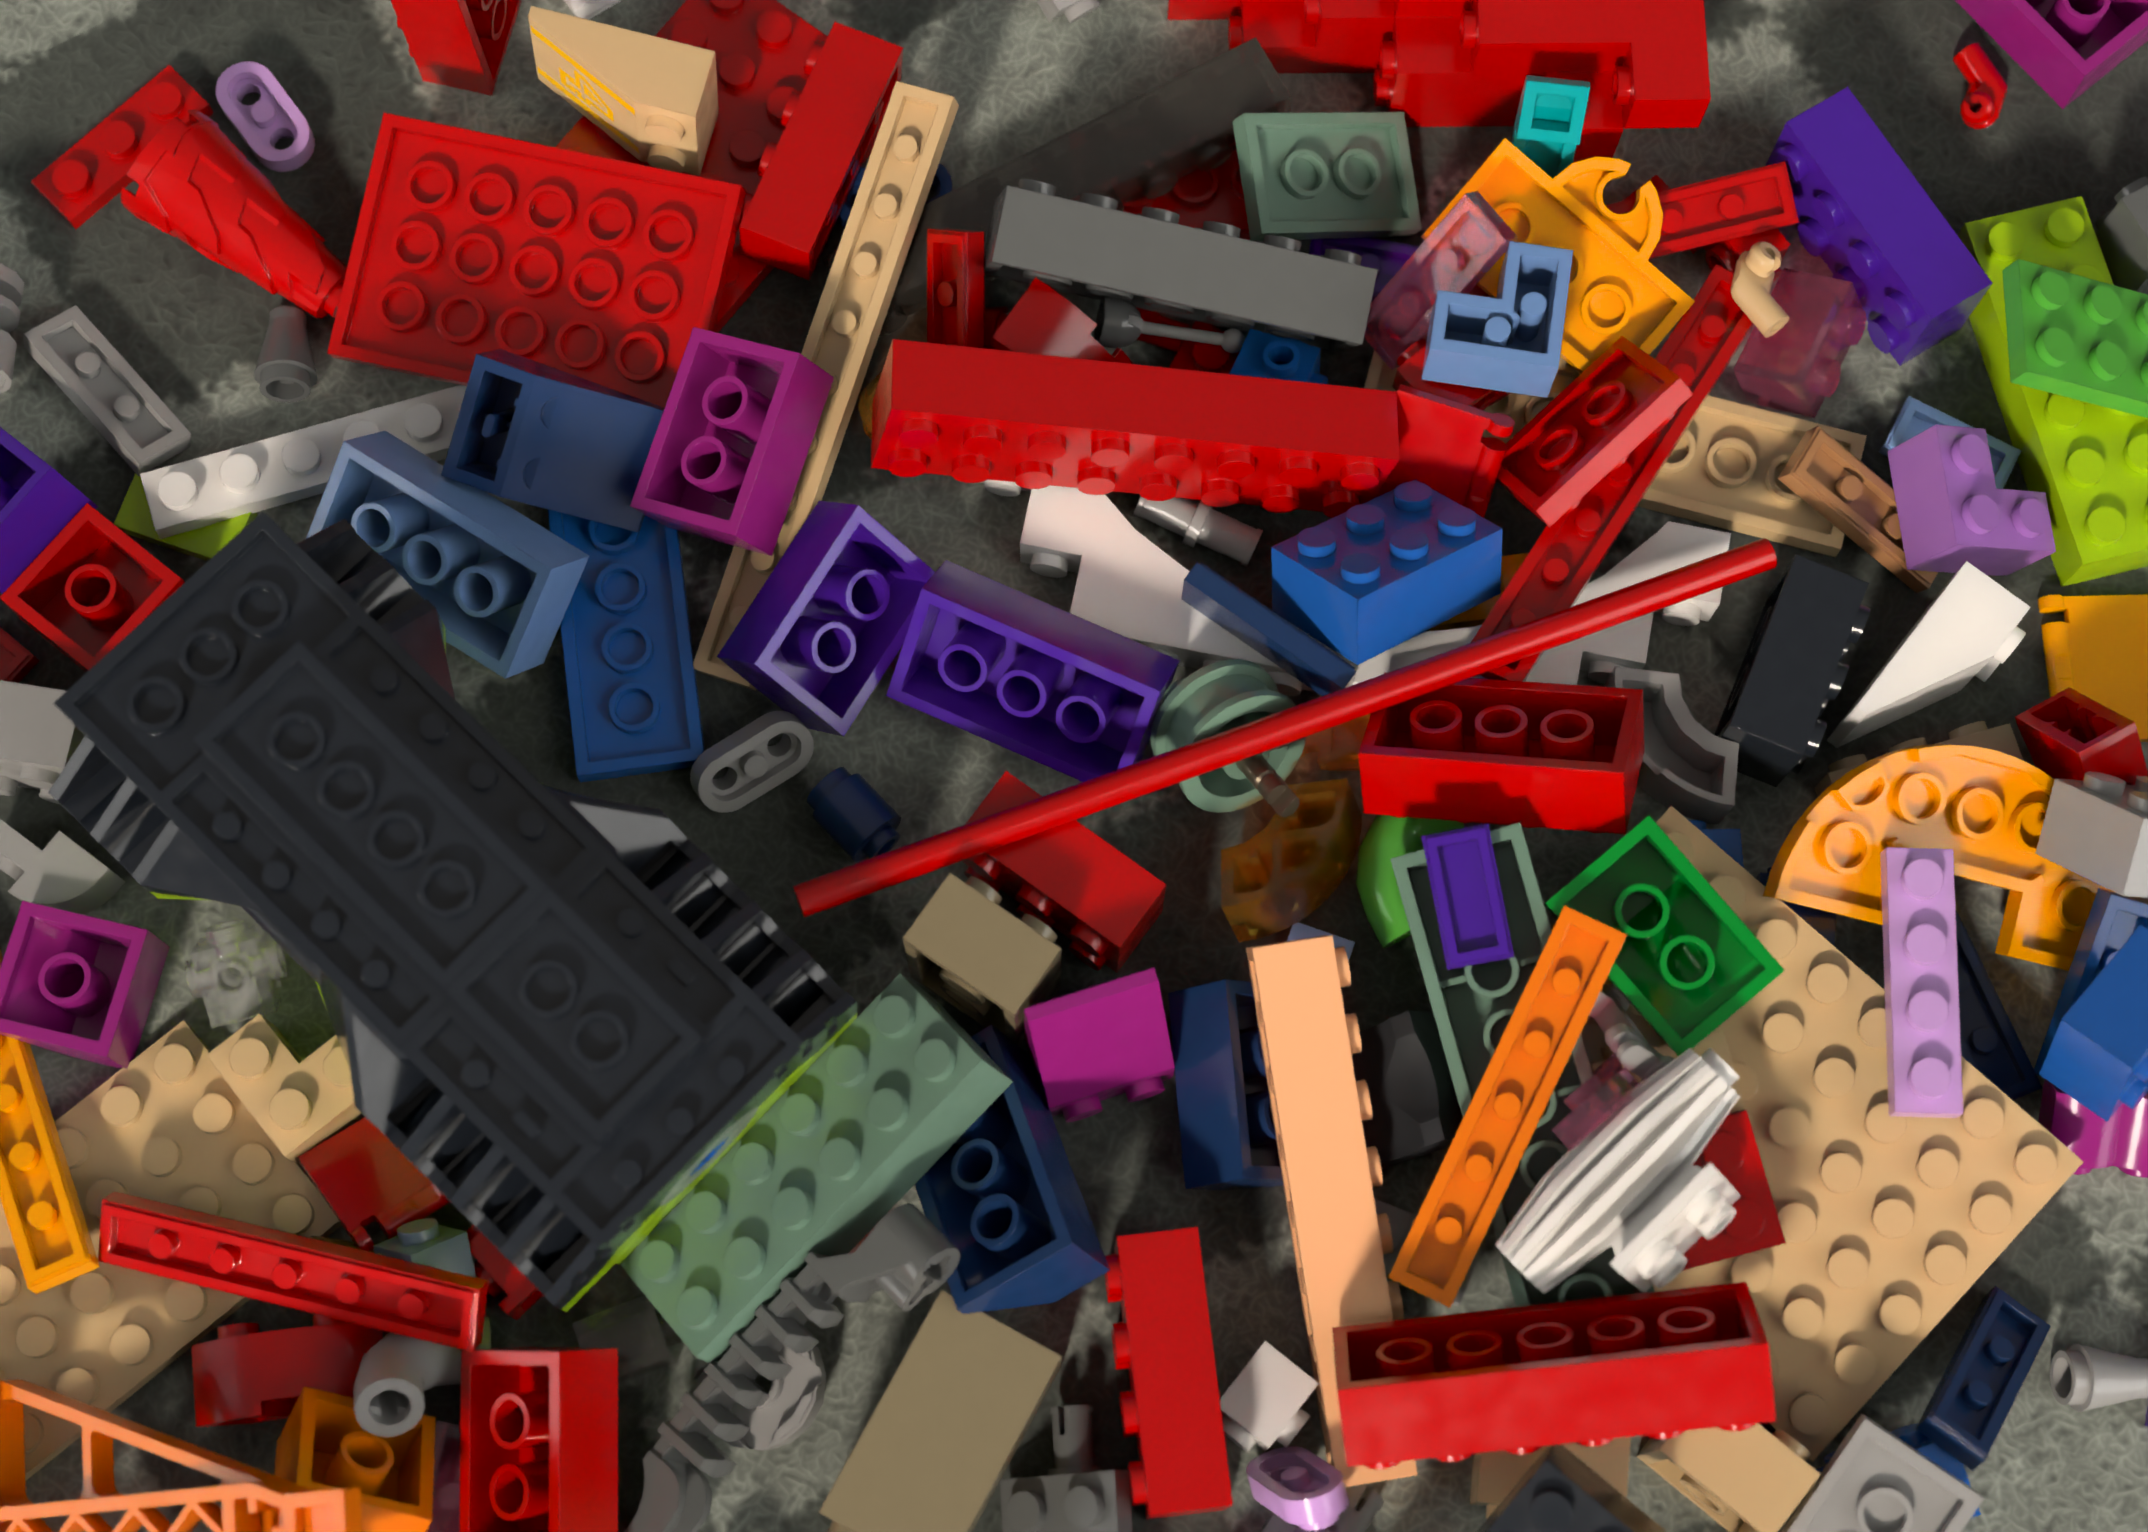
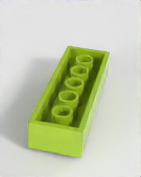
M2079 196L1964 223L1957 235L1992 282L1990 288L1969 316V320L2012 445L2021 450L2018 462L2028 491L2046 492L2056 552L2051 554V558L2061 587L2147 567L2148 418L2010 382L2002 270L2017 259L2114 285L2083 197Z

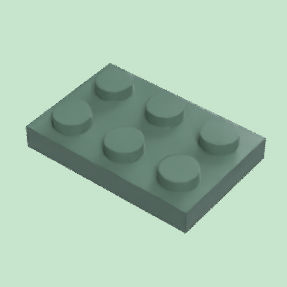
M1404 112L1243 113L1232 121L1250 241L1264 240L1265 235L1282 236L1294 240L1407 237L1422 230Z

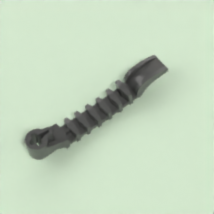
M911 1203L900 1205L886 1214L854 1253L829 1257L811 1251L804 1259L808 1263L807 1266L795 1278H785L779 1286L782 1292L771 1304H764L758 1307L754 1312L757 1316L755 1321L744 1333H735L728 1341L731 1345L729 1350L719 1362H710L704 1370L707 1374L706 1378L695 1391H687L680 1401L684 1405L671 1421L662 1422L657 1431L662 1436L643 1458L644 1490L639 1509L624 1532H697L708 1517L712 1504L711 1487L708 1479L701 1471L713 1478H718L730 1474L736 1466V1463L713 1444L708 1437L712 1432L726 1442L737 1441L745 1437L750 1428L730 1409L736 1402L747 1409L759 1407L766 1402L770 1395L754 1380L759 1374L772 1381L782 1379L790 1373L793 1367L778 1353L784 1346L795 1353H805L816 1346L819 1342L818 1339L804 1324L810 1319L821 1328H830L838 1325L844 1315L832 1303L837 1296L848 1303L867 1302L875 1292L884 1290L903 1311L911 1310L919 1303L923 1296L938 1289L952 1275L959 1263L960 1251Z

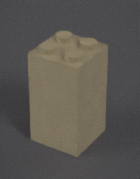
M941 1290L819 1510L820 1514L833 1520L827 1532H973L1062 1367V1356L983 1312L961 1313L956 1308L953 1296Z

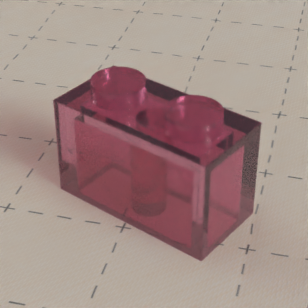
M1784 268L1771 296L1790 317L1789 321L1777 333L1767 338L1755 326L1733 371L1748 401L1757 405L1815 418L1825 397L1832 396L1838 386L1841 365L1850 346H1855L1862 338L1866 325V313L1862 309L1852 282Z

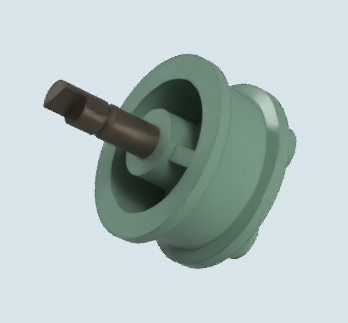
M1242 659L1215 662L1195 671L1187 678L1173 682L1167 688L1163 696V703L1156 714L1152 726V751L1154 756L1296 705L1290 698L1278 692L1272 677L1258 664ZM1306 737L1179 782V786L1185 796L1195 806L1209 812L1221 813L1240 810L1264 798L1280 817L1290 816L1298 809L1300 800L1284 781L1299 761Z

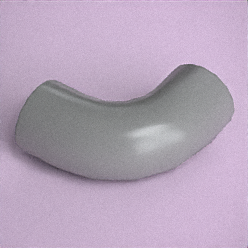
M489 1317L484 1319L482 1343L476 1349L491 1348ZM389 1332L362 1357L353 1387L354 1410L358 1423L369 1433L382 1437L402 1435L413 1429L421 1420L425 1409L423 1391L436 1386L461 1384V1349Z

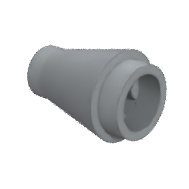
M2073 1344L2067 1351L2055 1353L2052 1359L2050 1384L2053 1395L2058 1403L2070 1405L2078 1412L2139 1398L2148 1399V1358H2135L2080 1344Z

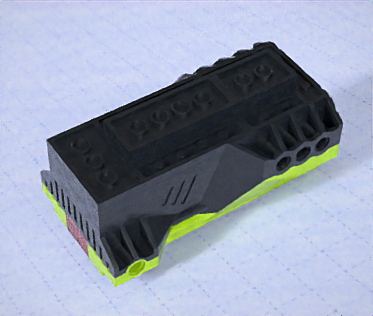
M262 511L53 703L85 737L48 793L141 886L156 898L213 900L241 906L315 980L350 1069L355 1107L555 1307L565 1312L615 1263L620 1265L857 1018V1001L832 980L803 948L787 936L763 909L739 889L714 861L691 842L660 809L572 794L540 783L455 700L446 658V627L437 609L427 599L424 600L386 559L372 549L356 533L355 529L345 519L296 544Z

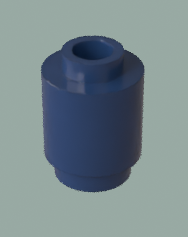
M839 767L826 775L813 788L807 798V803L814 809L813 819L855 862L861 861L866 857L872 858L889 852L900 838V834L896 829L900 824L901 817L858 773L851 775L844 767Z

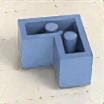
M1509 241L1499 274L1496 298L1438 290L1429 321L1421 380L1548 398L1559 368L1573 250Z

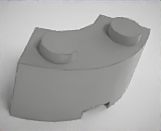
M1615 666L1603 687L1643 689L1644 755L1637 784L1668 808L1672 806L1686 817L1719 825L1735 805L1739 743L1713 735L1694 719L1682 698L1679 674Z

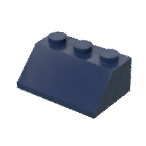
M1224 979L1168 993L1185 1189L1236 1190L1283 1186L1260 1033L1257 1025L1258 1020L1252 982Z

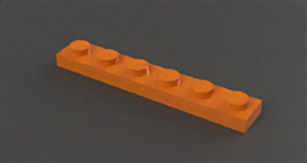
M1567 906L1563 907L1388 1278L1451 1308L1625 941L1626 934Z

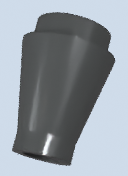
M280 306L271 310L269 326L254 371V378L260 384V392L266 398L273 401L292 403L304 400L310 395L311 387L317 382V373L307 331V315L303 310L292 306Z

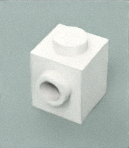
M1264 1341L1220 1398L1224 1435L1246 1452H1249L1254 1444L1267 1451L1275 1440L1286 1448L1309 1419L1310 1415L1300 1407L1319 1383L1268 1342Z

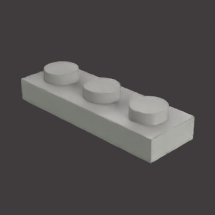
M76 305L23 333L24 348L139 477L141 473L152 470L191 447V433Z

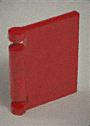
M1400 384L1397 391L1399 461L1374 498L1395 489L1402 483L1416 479L1484 518L1507 445L1500 439L1493 437L1484 438L1482 436L1484 430H1488L1489 433L1497 437H1510L1515 421L1510 416L1502 413H1489Z
M366 1117L298 1157L299 1163L359 1250L367 1252L374 1250V1243L368 1232L363 1228L376 1220L386 1237L391 1239L398 1235L397 1229L400 1226L411 1221L424 1219L451 1203Z

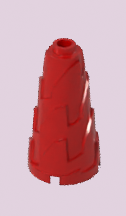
M199 110L187 111L189 119L195 124L188 126L178 117H175L159 130L140 152L127 173V176L139 184L136 195L122 187L121 202L123 206L136 218L150 223L162 232L180 239L208 259L242 274L271 294L278 293L314 317L323 318L329 314L335 318L347 266L324 244L326 240L281 198L270 180L247 160V157L219 129L218 123Z

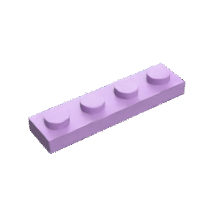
M1886 847L1880 853L1889 1116L1957 1118L1963 1115L1953 849Z

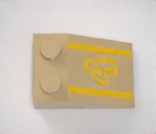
M531 6L528 21L538 79L592 123L606 132L639 161L648 162L651 167L700 175L719 113L715 51Z

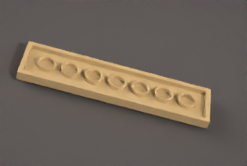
M1384 313L1364 388L1395 391L1392 385L1396 371L1399 368L1396 364L1397 359L1416 341L1420 339L1427 340L1429 324ZM1560 358L1559 368L1548 398L1510 393L1484 410L1493 414L1502 413L1508 415L1515 421L1510 437H1497L1489 433L1488 430H1484L1482 437L1497 438L1506 444L1571 384L1580 373L1563 358ZM1708 395L1638 504V507L1758 538H1767L1770 541L1836 557L1842 548L1844 533L1778 480V477L1805 432L1816 426L1823 429L1860 461L1866 435Z

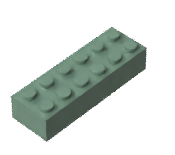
M900 973L620 1265L696 1358L708 1363L719 1362L731 1347L728 1341L735 1333H744L757 1318L754 1312L758 1307L764 1304H771L782 1292L779 1286L785 1278H795L807 1266L808 1263L804 1259L811 1251L829 1257L848 1254L1013 1081L930 994Z

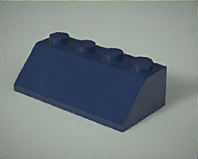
M991 1024L971 1036V1038L1013 1082L914 1184L925 1216L960 1251L959 1263L952 1275L947 1279L956 1308L963 1314L1054 1303L1110 1271L1053 1117L1048 1109L1030 1056Z

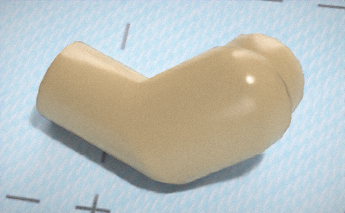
M1757 242L1752 245L1749 251H1744L1736 261L1730 290L1735 303L1763 336L1767 338L1777 333L1789 321L1790 317L1770 295L1774 271L1781 265L1780 252L1768 242Z

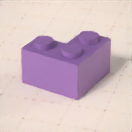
M1936 424L1887 451L1907 570L1957 573L1967 561L1986 575L2001 576L2009 575L2056 552L2046 492L1996 488L1986 429Z

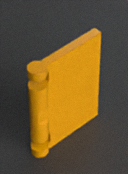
M2148 594L2047 595L2038 599L2039 613L2052 614L2063 612L2065 621L2050 622L2041 626L2050 697L2070 687L2134 721L2140 742H2148Z

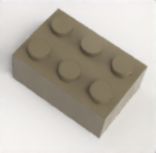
M949 873L903 937L910 976L984 1028L992 1024L1019 1046L1025 1038L1024 1009L1052 1000L1061 987V948L1054 944L1058 936L1050 927L1034 916L1025 913L1021 920L998 906L1003 900L1002 897L978 878L969 876L967 881L963 882Z

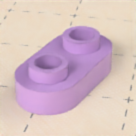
M239 62L228 67L217 81L215 88L216 98L226 117L258 160L268 169L278 172L292 171L304 165L314 151L315 139L306 118L273 74L265 66L256 62ZM247 94H261L260 99L253 105L241 104ZM291 137L294 139L293 144L286 149L278 150L274 148L280 138Z
M1283 1447L1270 1450L1254 1458L1246 1467L1253 1498L1284 1521L1293 1525H1299L1303 1530L1316 1531L1333 1525L1339 1519V1514L1349 1505V1498L1341 1471L1305 1448Z

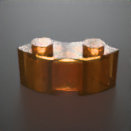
M1348 778L1288 785L1300 800L1298 809L1292 815L1280 817L1275 813L1266 828L1245 843L1221 849V907L1238 942L1266 937L1294 925L1315 911L1339 886L1354 860L1362 828V814Z

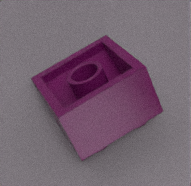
M22 901L0 967V1034L69 1057L127 1069L129 1062L135 1059L170 946L146 929Z

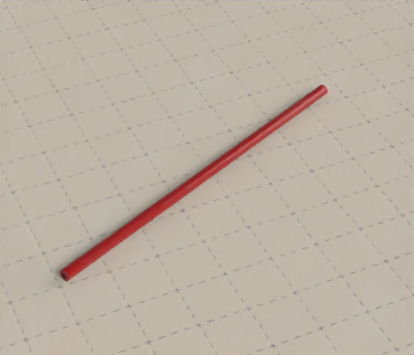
M1767 538L1756 540L793 886L798 905L803 917L816 914L1771 570L1777 566L1774 548Z

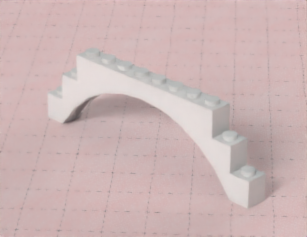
M987 479L981 482L984 483L986 490L1001 496H1018L1021 490L1031 492L1020 540V562L1030 564V569L1033 572L1046 577L1062 578L1067 575V571L1078 573L1070 609L1071 614L1180 660L1179 666L1201 669L1209 664L1223 660H1248L1265 669L1274 680L1278 692L1285 696L1300 695L1301 689L1315 692L1181 600L1184 578L1190 571L1139 533L1105 494L1089 495L1082 493L1078 488L1051 485L1042 489H1026L1018 486L1015 482ZM1668 521L1657 533L1606 574L1589 582L1574 606L1726 552L1729 549L1731 533ZM1722 587L1655 612L1662 613L1664 621L1680 626H1694L1699 624L1700 620L1708 622L1720 605ZM1654 612L1544 651L1525 682L1577 685L1579 670L1588 671V677L1591 680L1605 684L1615 666L1642 669L1646 664ZM1482 625L1470 628L1426 631L1359 665L1351 662L1317 639H1313L1355 667V671H1357L1353 681V685L1383 675L1384 672H1391L1469 644ZM1476 675V676H1474V677H1471V678L1486 679V678H1484V677L1481 676V675Z

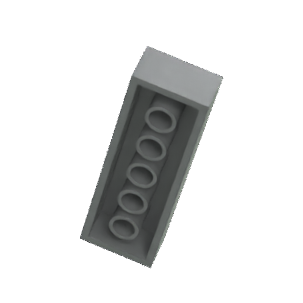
M1019 179L1018 187L1007 185L994 202L984 251L985 275L1025 284H1031L1036 277L1056 291L1101 300L1103 296L1113 297L1131 302L1137 309L1226 329H1238L1244 333L1254 329L1283 338H1295L1305 344L1319 347L1321 350L1336 353L1363 344L1378 269L1361 266V255L1337 249H1325L1324 256L1300 252L1302 245L1300 241L1275 235H1265L1264 242L1250 241L1239 238L1240 228L1214 221H1204L1203 228L1178 224L1179 214L1159 208L1143 207L1141 214L1118 211L1117 200L1097 194L1081 193L1080 201H1074L1055 196L1056 186L1030 179Z

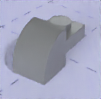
M0 819V869L16 880L8 892L21 902L26 901L78 914H85L105 904L125 883L122 878L61 831H58L47 846L40 850Z

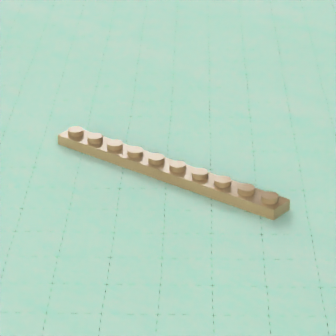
M899 81L895 83L801 352L804 357L833 376L834 380L772 556L736 546L733 547L693 662L694 670L699 673L756 691L753 685L720 660L717 655L818 501L823 499L959 107L954 96Z

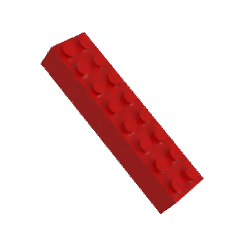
M893 339L875 391L872 406L871 468L889 470L892 474L901 477H915L924 473L952 476L957 481L964 483H979L987 479L1015 482L1018 486L1026 489H1042L1051 485L1078 488L1082 493L1089 495H1104L1113 491L1140 494L1144 499L1151 501H1165L1175 497L1201 500L1204 504L1213 507H1226L1235 503L1258 505L1267 511L1275 513H1285L1295 509L1320 511L1326 516L1334 518L1348 511L1353 506L1374 499L1399 461L1397 391Z

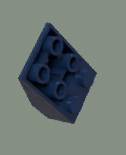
M502 349L478 353L475 356L441 476L502 498L639 532L645 514L630 507L665 408Z

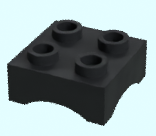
M1407 1011L1361 1031V1053L1351 1054L1355 1081L1366 1080L1371 1100L1372 1119L1362 1121L1366 1147L1376 1146L1381 1170L1450 1147L1463 1120L1434 1013Z

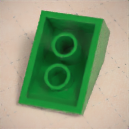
M1649 815L1544 904V907L1556 921L1563 907L1567 906L1627 935L1607 979L1677 1056L1689 1048L1693 1049L1785 971Z

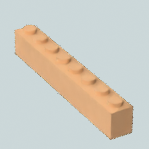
M1332 935L1246 947L1313 1377L1319 1383L1315 1389L1327 1463L1341 1471L1346 1487L1418 1475L1416 1460L1402 1461L1392 1468L1379 1470L1370 1469L1364 1465L1347 1467L1338 1403L1332 1327L1404 1320L1399 1284L1394 1280L1387 1281L1383 1254L1393 1253L1391 1227L1386 1213L1376 1214L1372 1189L1373 1187L1383 1185L1379 1154L1376 1146L1366 1147L1362 1121L1372 1119L1369 1090L1365 1079L1355 1081L1351 1054L1361 1053L1360 1031L1355 1013L1345 1014L1341 988L1351 986L1347 953L1345 947L1334 948Z

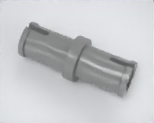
M1140 497L1133 513L1138 518L1142 517L1183 536V544L1192 548L1195 547L1196 543L1241 562L1246 567L1263 532L1259 528L1255 529L1212 509L1213 506H1208L1202 501L1199 503L1192 499L1174 497L1165 501H1151Z

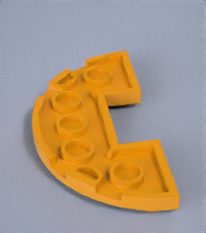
M1931 744L1912 746L1871 759L1849 771L1826 788L1805 810L1782 844L1769 873L1763 896L1882 925L1880 853L1886 847L1953 849L1954 876L2010 890L1995 953L2069 971L2098 888L2110 892L2113 891L2035 854L2055 779L2039 768L1997 750L1968 745Z

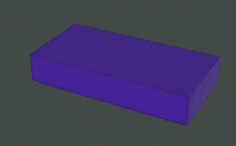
M1488 823L1421 836L1447 970L1515 958Z

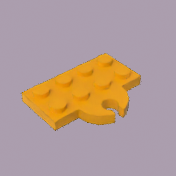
M1504 138L1421 236L1491 298H1496L1499 274L1509 241L1573 250L1560 357L1580 374L1621 336L1650 355L1695 302L1648 261L1660 240L1663 219L1658 193L1651 180L1636 190L1635 204L1630 212L1616 214L1605 206L1602 196L1605 185L1610 180L1625 176L1631 166V163L1621 159L1595 156L1572 163L1554 178H1551L1510 141Z

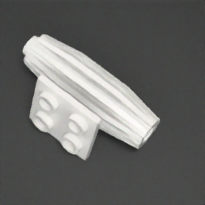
M1691 1048L1683 1052L1622 1096L1541 1178L1495 1243V1246L1544 1294L1611 1246L1615 1258L1609 1264L1643 1293L1653 1284L1658 1289L1665 1287L1687 1264L1688 1259L1683 1254L1702 1235L1709 1240L1719 1234L1731 1222L1737 1212L1732 1206L1741 1197L1736 1189L1711 1163L1705 1168L1695 1166L1693 1163L1740 1098L1731 1087L1740 1076L1711 1048L1701 1057Z

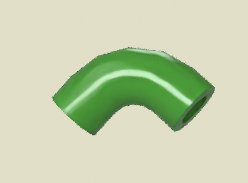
M1388 815L1375 816L1359 846L1356 885L1367 920L1383 949L1411 936L1390 858L1423 850L1421 836L1464 828L1463 823L1426 818H1398Z

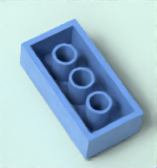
M387 431L343 441L306 539L345 519L355 529L356 533L372 549L386 559L424 600L427 599L437 609L446 627L447 643L505 679L543 664L589 555L485 491L441 476L443 470L441 464Z

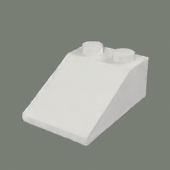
M1966 561L1934 598L1827 741L1838 748L1961 691L1974 676L1985 682L1998 665L2006 661L2026 635V632L2017 627V625L2031 607Z

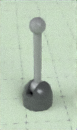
M1107 296L1101 298L1096 317L1095 339L1103 347L1108 348L1126 347L1134 343L1140 334L1221 345L1228 353L1240 352L1245 341L1243 333L1238 329H1228L1224 333L1146 322L1143 321L1139 310L1133 303Z

